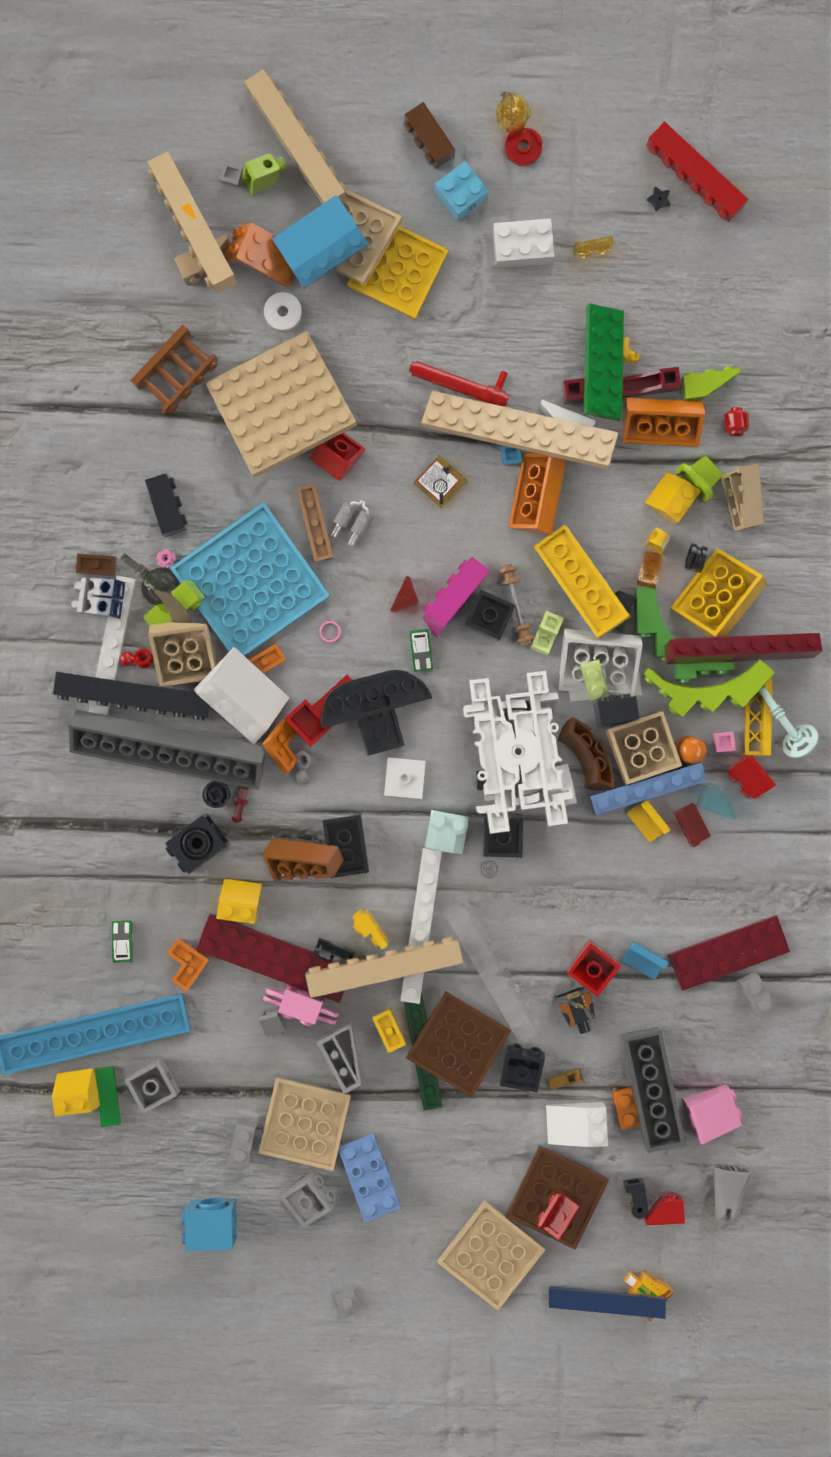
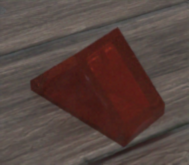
M407 575L390 609V612L393 614L419 605L412 581Z

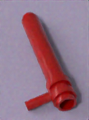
M412 361L409 368V373H412V376L485 403L506 407L510 395L502 390L508 375L506 371L500 372L496 385L493 387L476 383L419 361Z

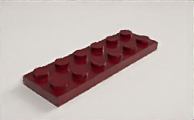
M774 915L671 952L668 956L680 989L684 991L789 953L790 949L778 916Z

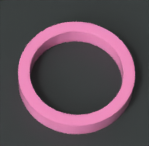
M326 621L321 625L319 634L324 641L331 643L339 639L341 629L336 622ZM332 623L338 627L339 633L335 639L327 640L322 636V628L326 624Z

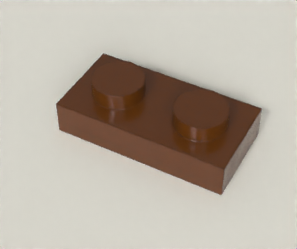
M77 553L76 573L116 576L117 557Z

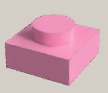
M733 731L713 734L715 753L736 750Z

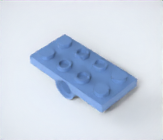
M374 1133L339 1147V1153L365 1223L402 1208L392 1183L389 1168L384 1161Z

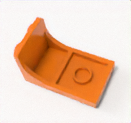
M252 222L241 225L238 228L236 227L233 230L231 245H228L224 252L227 263L235 262L245 265L286 288L290 286L294 277V272L272 239L275 235Z

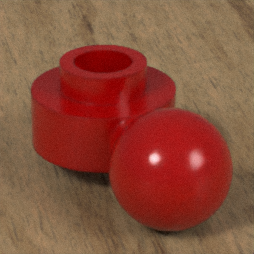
M146 648L139 649L134 655L131 652H123L120 655V663L125 667L132 666L135 663L139 668L145 669L151 666L154 661L153 654Z

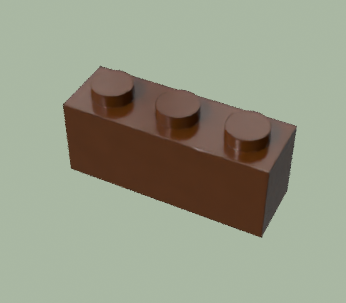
M424 102L404 114L403 125L406 131L413 134L415 144L419 149H423L425 152L424 156L430 165L433 164L435 169L455 157V148Z

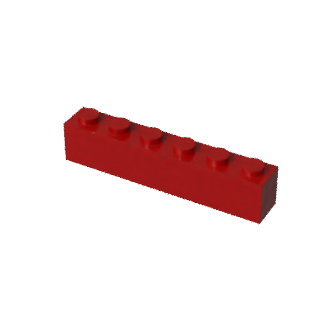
M665 121L648 138L646 144L648 150L653 155H657L664 166L671 168L678 179L685 181L692 192L699 194L706 205L713 207L720 218L730 222L745 206L748 198Z

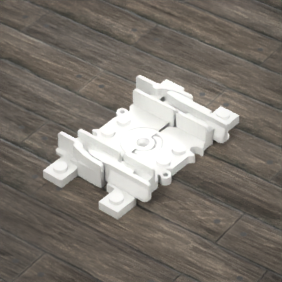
M546 671L527 673L529 692L505 695L504 702H501L500 696L491 697L489 678L469 680L472 705L464 706L463 716L466 718L474 717V727L476 729L473 731V734H480L482 737L481 741L474 743L479 750L481 768L485 770L480 771L477 778L480 781L486 780L483 785L485 801L495 800L493 805L477 806L476 811L479 814L487 813L490 834L510 831L507 812L516 811V807H520V812L545 808L548 826L568 824L564 800L572 799L573 791L570 787L563 788L561 774L564 770H557L555 768V763L561 762L562 759L558 757L556 738L551 734L556 733L559 726L557 723L550 724V721L553 719L550 707L540 706L542 703L557 702L559 699L556 692L549 693ZM526 703H530L531 711H524L527 709ZM505 711H507V719H508L507 721H506L505 715H504V712H505ZM511 723H514L515 733L513 732ZM516 748H520L522 750L521 755L515 754L514 751ZM520 771L522 784L517 786L518 798H515V784L519 782ZM542 790L543 801L539 802L538 792Z

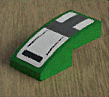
M429 629L409 631L414 672L433 670Z
M112 921L113 963L133 962L132 921Z

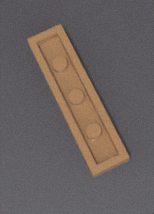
M315 483L296 488L315 563L333 559Z

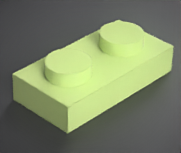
M595 660L580 664L590 701L608 697L609 693L600 661Z

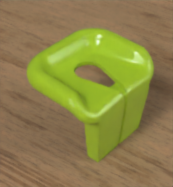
M706 455L692 466L681 464L675 470L677 475H682L689 483L701 491L699 494L702 496V503H707L713 498L711 488L724 475Z

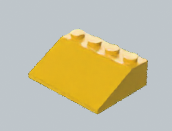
M717 548L704 564L701 573L695 575L670 608L707 637H727L766 587L767 583L762 574Z

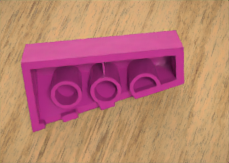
M473 557L469 561L464 560L458 567L459 573L451 575L446 582L449 585L445 589L441 588L435 595L437 598L435 602H429L423 610L426 612L423 620L436 637L440 635L445 625H448L457 611L467 601L468 597L473 594L490 572Z

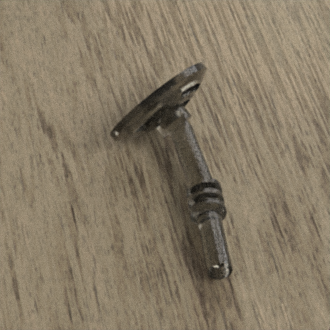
M126 553L120 558L143 580L142 592L145 598L154 605L164 603L152 589L168 593L170 588L175 589L180 585L174 573L167 568H155L150 571L144 565H139ZM163 573H167L168 575H170L174 582H171L168 577L163 575ZM162 578L166 579L168 583L166 584L162 581ZM150 590L152 595L158 597V600L153 599L147 591Z

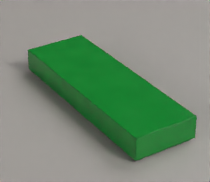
M114 1066L95 1068L94 1072L100 1102L98 1108L101 1127L120 1125L121 1116Z

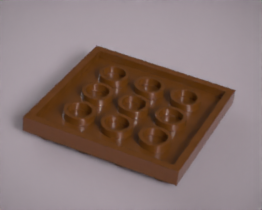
M445 990L406 1055V1059L468 1096L473 1097L511 1030Z
M539 1145L506 1212V1216L576 1250L609 1179ZM562 1192L581 1207L562 1239L558 1240L545 1229L537 1227V1224L539 1223V1215L542 1211L547 1210L549 1206L548 1201L551 1196Z

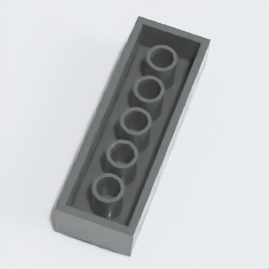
M657 1026L620 1034L645 1150L647 1153L684 1146L685 1140L662 1030Z

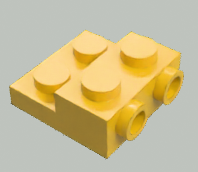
M360 909L353 914V928L358 935L362 934L365 938L372 934L370 937L375 947L379 946L381 950L388 946L389 940L368 909L365 911Z

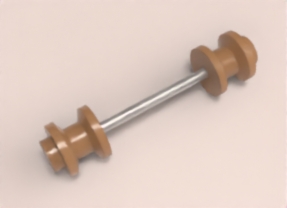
M506 564L501 566V570L498 573L503 575L504 578L501 585L510 586L513 601L516 605L515 609L520 625L513 628V632H517L519 637L516 640V644L520 643L521 646L532 644L531 640L535 639V637L529 633V629L532 627L531 624L523 625L513 586V584L520 582V578H515L514 574L517 567L512 566V564Z

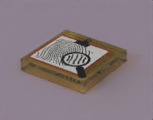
M438 455L413 484L442 509L467 482V479L441 455Z

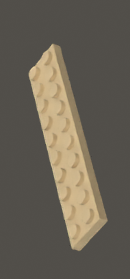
M436 391L431 392L421 422L422 427L604 469H609L618 438V432Z

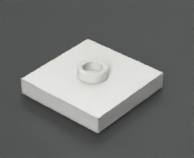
M388 757L384 795L422 799L426 761Z

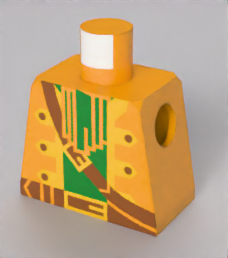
M643 1271L639 1277L629 1272L624 1279V1282L630 1286L627 1291L630 1294L666 1297L667 1302L674 1293L669 1284L646 1271ZM646 1317L649 1321H652L653 1319L650 1317Z

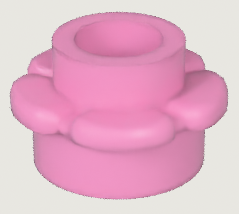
M168 549L162 550V552L157 554L158 564L163 568L172 567L176 560L175 554L171 553Z

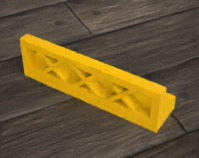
M770 678L761 687V689L765 687L771 696L773 678ZM760 693L756 696L754 695L753 699L745 705L744 755H771L772 712H770V707ZM754 700L760 705V710L756 714L750 710V704ZM754 719L760 724V729L755 734L749 729L750 723ZM754 738L759 742V751H749V743Z

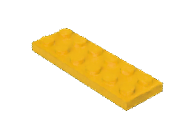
M565 524L534 546L598 639L630 618L628 612Z

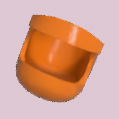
M684 736L675 742L677 750L679 743L684 740L679 747V759L683 764L695 765L704 760L707 749L701 739L693 736Z

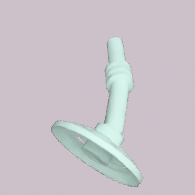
M765 687L760 689L758 692L770 707V712H773L772 715L776 716L775 719H778L788 732L782 744L784 753L790 758H802L811 753L819 740L817 730L811 725H800L794 728L785 716V711L782 712L783 709L779 708L780 704L777 705ZM807 729L811 731L812 737H810L809 733L806 731ZM787 743L791 748V751L787 749ZM805 743H808V744H809V745H808L806 748H804L803 750L798 751V748H799V747H802L803 745H805Z

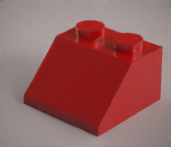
M343 432L316 446L309 459L333 478L341 481L350 472L366 449Z
M743 755L726 769L729 772L728 778L734 784L737 782L741 787L739 791L745 798L756 799L776 786L775 782L752 755Z
M588 940L575 957L567 974L598 997L621 968L620 962L599 946Z

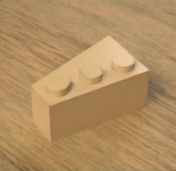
M759 463L738 467L721 476L734 532L752 529L764 524Z

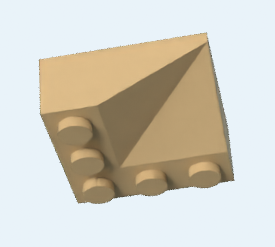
M167 622L150 625L148 636L160 687L202 681L217 665L207 624Z
M663 711L605 730L623 783L626 785L682 766Z

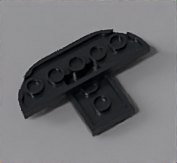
M389 670L351 680L334 688L325 699L321 709V727L323 729L357 719L367 756L405 746L395 708L428 700L432 696L420 678L418 679L416 676L403 670Z

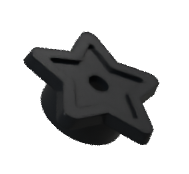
M654 187L653 195L648 197L647 201L652 204L656 212L660 208L671 206L668 200L670 191H661L659 188Z

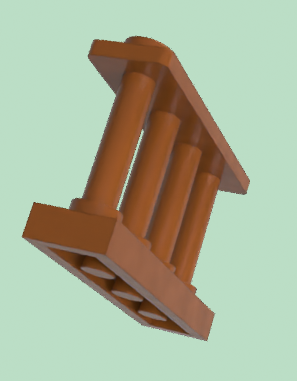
M183 324L130 380L137 389L140 390L142 387H146L164 404L161 410L166 415L174 413L179 406L178 403L182 399H187L192 393V388L195 385H200L205 379L206 373L208 371L212 372L218 365V358L214 353L210 357L206 356L189 340L191 334ZM181 345L186 346L204 363L197 371L192 369L176 354V350ZM168 359L173 360L190 376V379L184 385L179 383L163 368V364ZM155 373H159L177 390L171 399L166 397L150 382V378Z

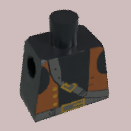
M581 986L553 996L569 1026L577 1025L580 1034L591 1031L588 1020L594 1019L595 1013L592 995L588 989Z

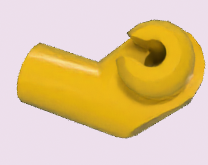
M623 337V359L629 364H634L639 360V354L629 349L630 338Z

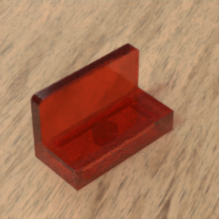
M690 803L673 812L690 847L694 848L700 845L701 841L711 836L695 803Z

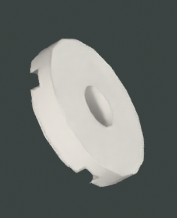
M286 292L270 296L264 307V317L269 326L277 331H290L299 324L302 308L296 297ZM280 308H287L288 314L283 317L279 316L278 310Z

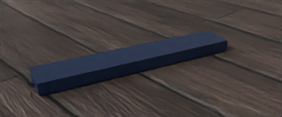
M549 1287V1308L666 1319V1297Z

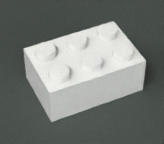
M551 219L493 224L492 232L496 269L553 263L554 247Z

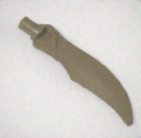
M155 590L154 593L164 603L172 622L192 623L188 612L176 598L168 593Z

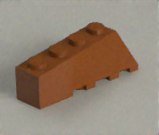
M273 838L262 854L274 881H280L281 878H285L286 881L293 880L294 877H299L302 880L307 879L308 876H312L314 879L334 877L344 861L337 846Z

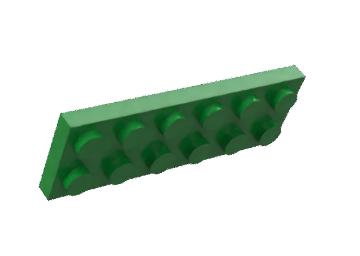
M591 303L586 306L584 415L619 421L622 419L624 311Z

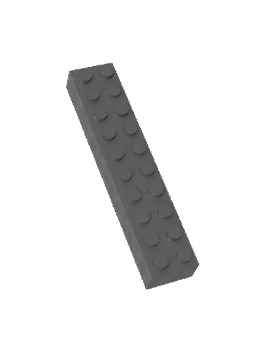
M77 709L69 724L70 753L259 790L264 772L266 752L263 746Z

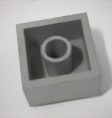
M163 1057L125 1078V1082L142 1114L172 1099L181 1091Z

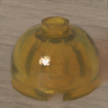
M516 92L501 93L500 96H503L502 101H498L496 110L497 124L502 125L503 129H500V131L503 133L517 132L526 125L531 116V109L521 94Z

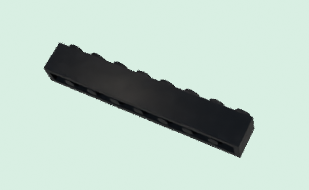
M56 671L53 695H58L57 699L69 701V697L77 698V702L88 704L89 700L97 701L96 705L108 707V703L116 704V708L121 709L133 706L135 711L147 712V709H154L155 714L166 715L167 711L174 712L175 717L185 718V714L193 715L195 720L204 721L205 717L209 718L210 705L196 692Z

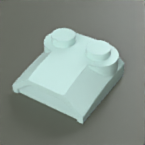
M431 810L425 848L462 854L469 817Z

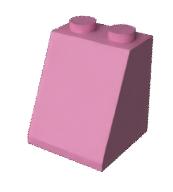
M727 1085L682 1098L693 1133L701 1145L742 1126L740 1119H743L739 1107L736 1108L734 1103L737 1100L735 1092Z

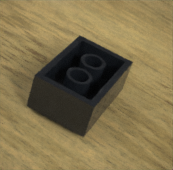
M362 814L322 820L326 845L337 846L344 860L335 876L331 878L369 873Z

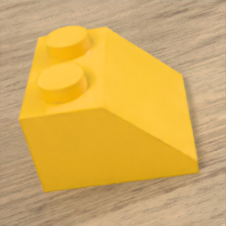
M666 472L644 504L673 525H676L701 491L687 480Z
M224 878L216 919L255 924L258 918L262 884Z
M94 1068L57 1073L52 1094L55 1116L87 1113L100 1106Z

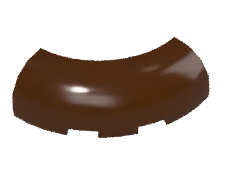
M571 717L563 725L558 741L569 747L578 758L584 773V788L597 791L612 789L614 786L612 764L609 765L606 756L608 752L600 739L597 740L590 727L582 721Z

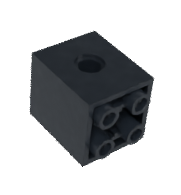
M207 813L201 815L165 843L167 845L165 849L171 857L175 856L179 861L177 865L181 871L190 874L226 848L230 842ZM197 838H201V839H202V841H203V846H202V847H200V846L197 845V843H196Z

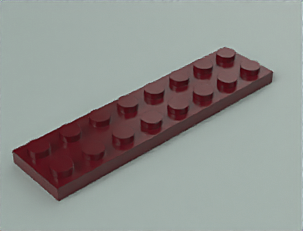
M211 913L207 918L196 948L199 952L309 992L305 974L309 972V968L320 966L321 969L327 968L328 964L333 961L332 958H329V961L320 959L311 950L229 920L216 919L217 916ZM345 990L321 995V997L340 1003Z

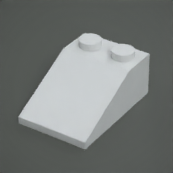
M604 1102L546 1105L548 1144L581 1147L608 1146L607 1114Z

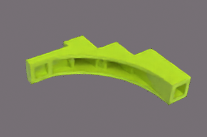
M758 659L741 675L713 686L691 687L672 683L663 679L650 667L644 672V675H646L644 679L652 686L656 684L660 687L659 692L666 698L670 696L672 699L668 702L669 710L675 716L681 715L683 717L698 700L700 701L699 706L708 712L710 709L714 712L728 695L730 696L729 700L735 706L741 705L744 708L775 671L761 659Z

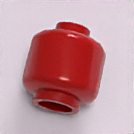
M732 407L731 411L724 414V431L729 433V436H743L744 432L748 431L749 413L743 411L742 407Z

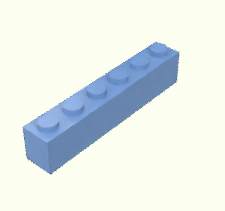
M702 763L691 764L628 785L625 784L592 794L588 798L593 814L598 815L703 783L707 779Z

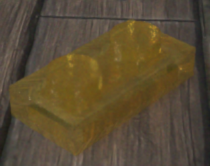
M613 236L575 243L573 248L574 256L584 258L590 256L591 253H608L614 245Z

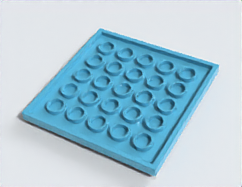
M264 502L170 567L180 583L185 580L193 581L205 597L198 609L226 649L230 651L235 647L243 656L248 655L330 597Z

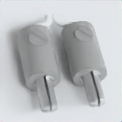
M362 500L360 502L353 501L350 504L344 502L333 521L336 526L331 536L337 538L341 528L346 529L356 511V508L352 506L353 504H362V507L366 510V512L360 511L350 530L353 533L347 543L350 547L354 546L358 537L363 538L373 519L369 515L365 502Z

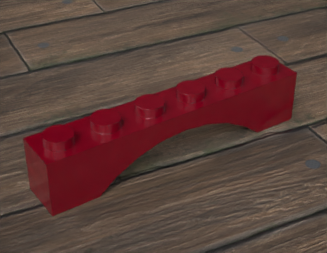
M679 367L663 368L623 377L622 398L678 391L681 387ZM585 378L563 381L564 405L584 402Z

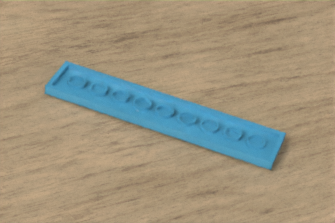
M183 993L0 1035V1067L2 1075L190 1032L191 1026Z

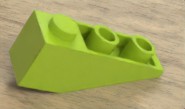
M734 366L723 368L722 371L708 369L700 374H696V372L685 373V376L680 380L683 401H701L737 377L741 372L740 368L734 369Z

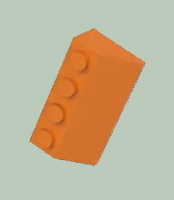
M626 398L623 443L699 447L705 417L703 401Z
M523 453L509 528L537 534H552L566 465L565 459L538 453Z

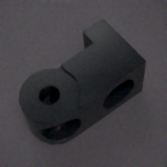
M643 1179L623 1180L625 1192L630 1193L631 1196L629 1207L632 1215L637 1219L646 1217L648 1214V1204Z

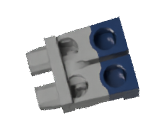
M82 578L80 581H75L74 589L80 593L79 599L72 600L71 608L87 615L120 619L123 602L115 599H123L126 582L102 578Z

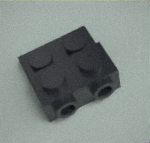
M513 1043L511 1046L507 1045L500 1086L538 1093L545 1062V1052L538 1047L526 1049L517 1043Z

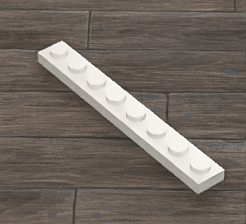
M116 576V580L126 582L123 599H115L123 602L121 618L108 617L95 676L97 678L116 680L120 655L137 582L136 579ZM90 700L88 712L109 715L111 703H108L107 707L96 705L97 701Z
M427 848L422 850L409 945H415V947L423 946L424 942L429 941L442 851ZM424 972L404 977L400 1001L420 1004Z

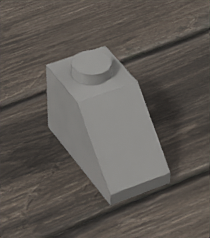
M280 1006L264 1010L258 1017L266 1036L272 1035L273 1038L281 1036L287 1028L284 1017L281 1016L282 1013L278 1012Z

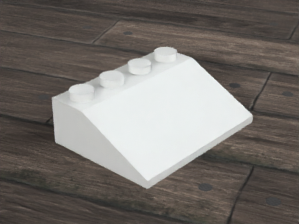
M564 629L558 690L588 693L580 664L599 660L609 695L630 693L631 697L635 696L643 646L641 636L607 633L598 639L593 631Z
M235 647L194 689L204 701L253 744L268 730L289 700V697Z

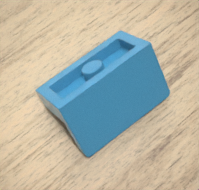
M634 941L631 942L622 958L624 963L652 979H656L661 968L665 969L669 963Z

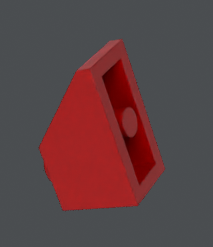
M671 1192L667 1193L666 1196H661L648 1210L647 1216L643 1218L646 1226L685 1224L684 1200L681 1195Z

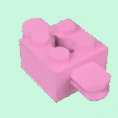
M291 985L287 986L285 993L267 987L265 990L270 995H264L263 1000L280 1006L278 1012L282 1013L281 1016L284 1018L292 1019L294 1017L299 1019L300 1023L307 1026L315 1025L317 1019L335 1025L337 1022L332 1017H338L339 1012L322 1006L324 997L310 998L309 992Z

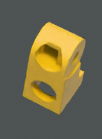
M655 528L648 537L644 547L661 555L669 542L670 535L661 529Z

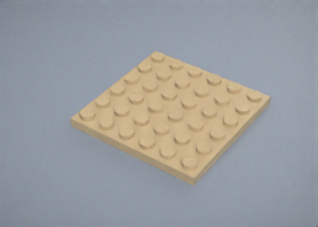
M307 331L206 382L254 478L357 426L350 409Z

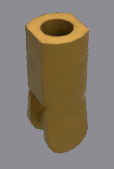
M581 1068L548 1077L551 1090L583 1082L584 1078L580 1074ZM573 1074L574 1079L569 1081L568 1076Z

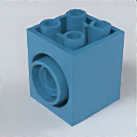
M215 1197L189 1201L187 1207L184 1208V1213L181 1215V1223L185 1225V1232L182 1233V1244L185 1245L186 1251L231 1250L234 1248L237 1239L236 1199Z

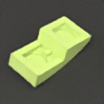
M546 611L530 649L548 656L564 618Z

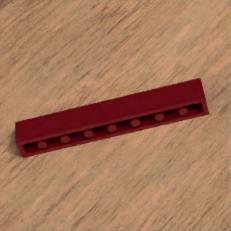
M820 633L670 639L664 646L667 664L757 661L758 659L815 658L823 651Z

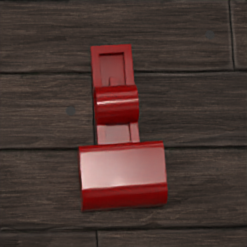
M348 674L313 706L305 699L284 718L310 748L332 728L330 726L322 729L320 721L321 709L325 699L334 688L352 680Z

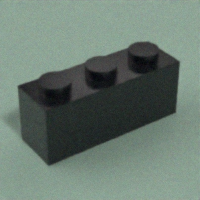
M165 473L146 479L145 483L161 534L164 537L187 531L185 525H188L186 516L181 514L179 508L182 507L179 495L176 496L174 489L177 488L174 478H170Z

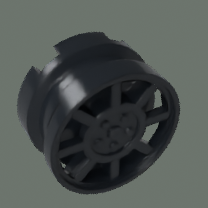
M692 543L686 557L685 569H694L695 572L701 573L706 561L708 547H698L697 544Z
M217 781L208 783L202 792L203 801L211 808L225 806L231 797L228 785Z

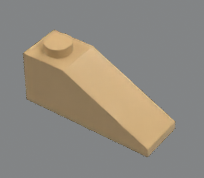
M227 235L215 239L222 253L230 245ZM190 251L174 258L186 285L197 283L206 274L205 272H200L196 264L199 260L197 257L193 258Z

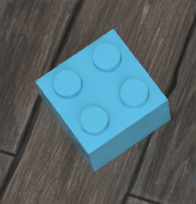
M466 161L435 183L434 193L457 222L486 201L489 192Z

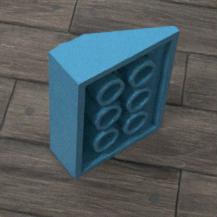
M337 195L272 238L304 289L369 246Z

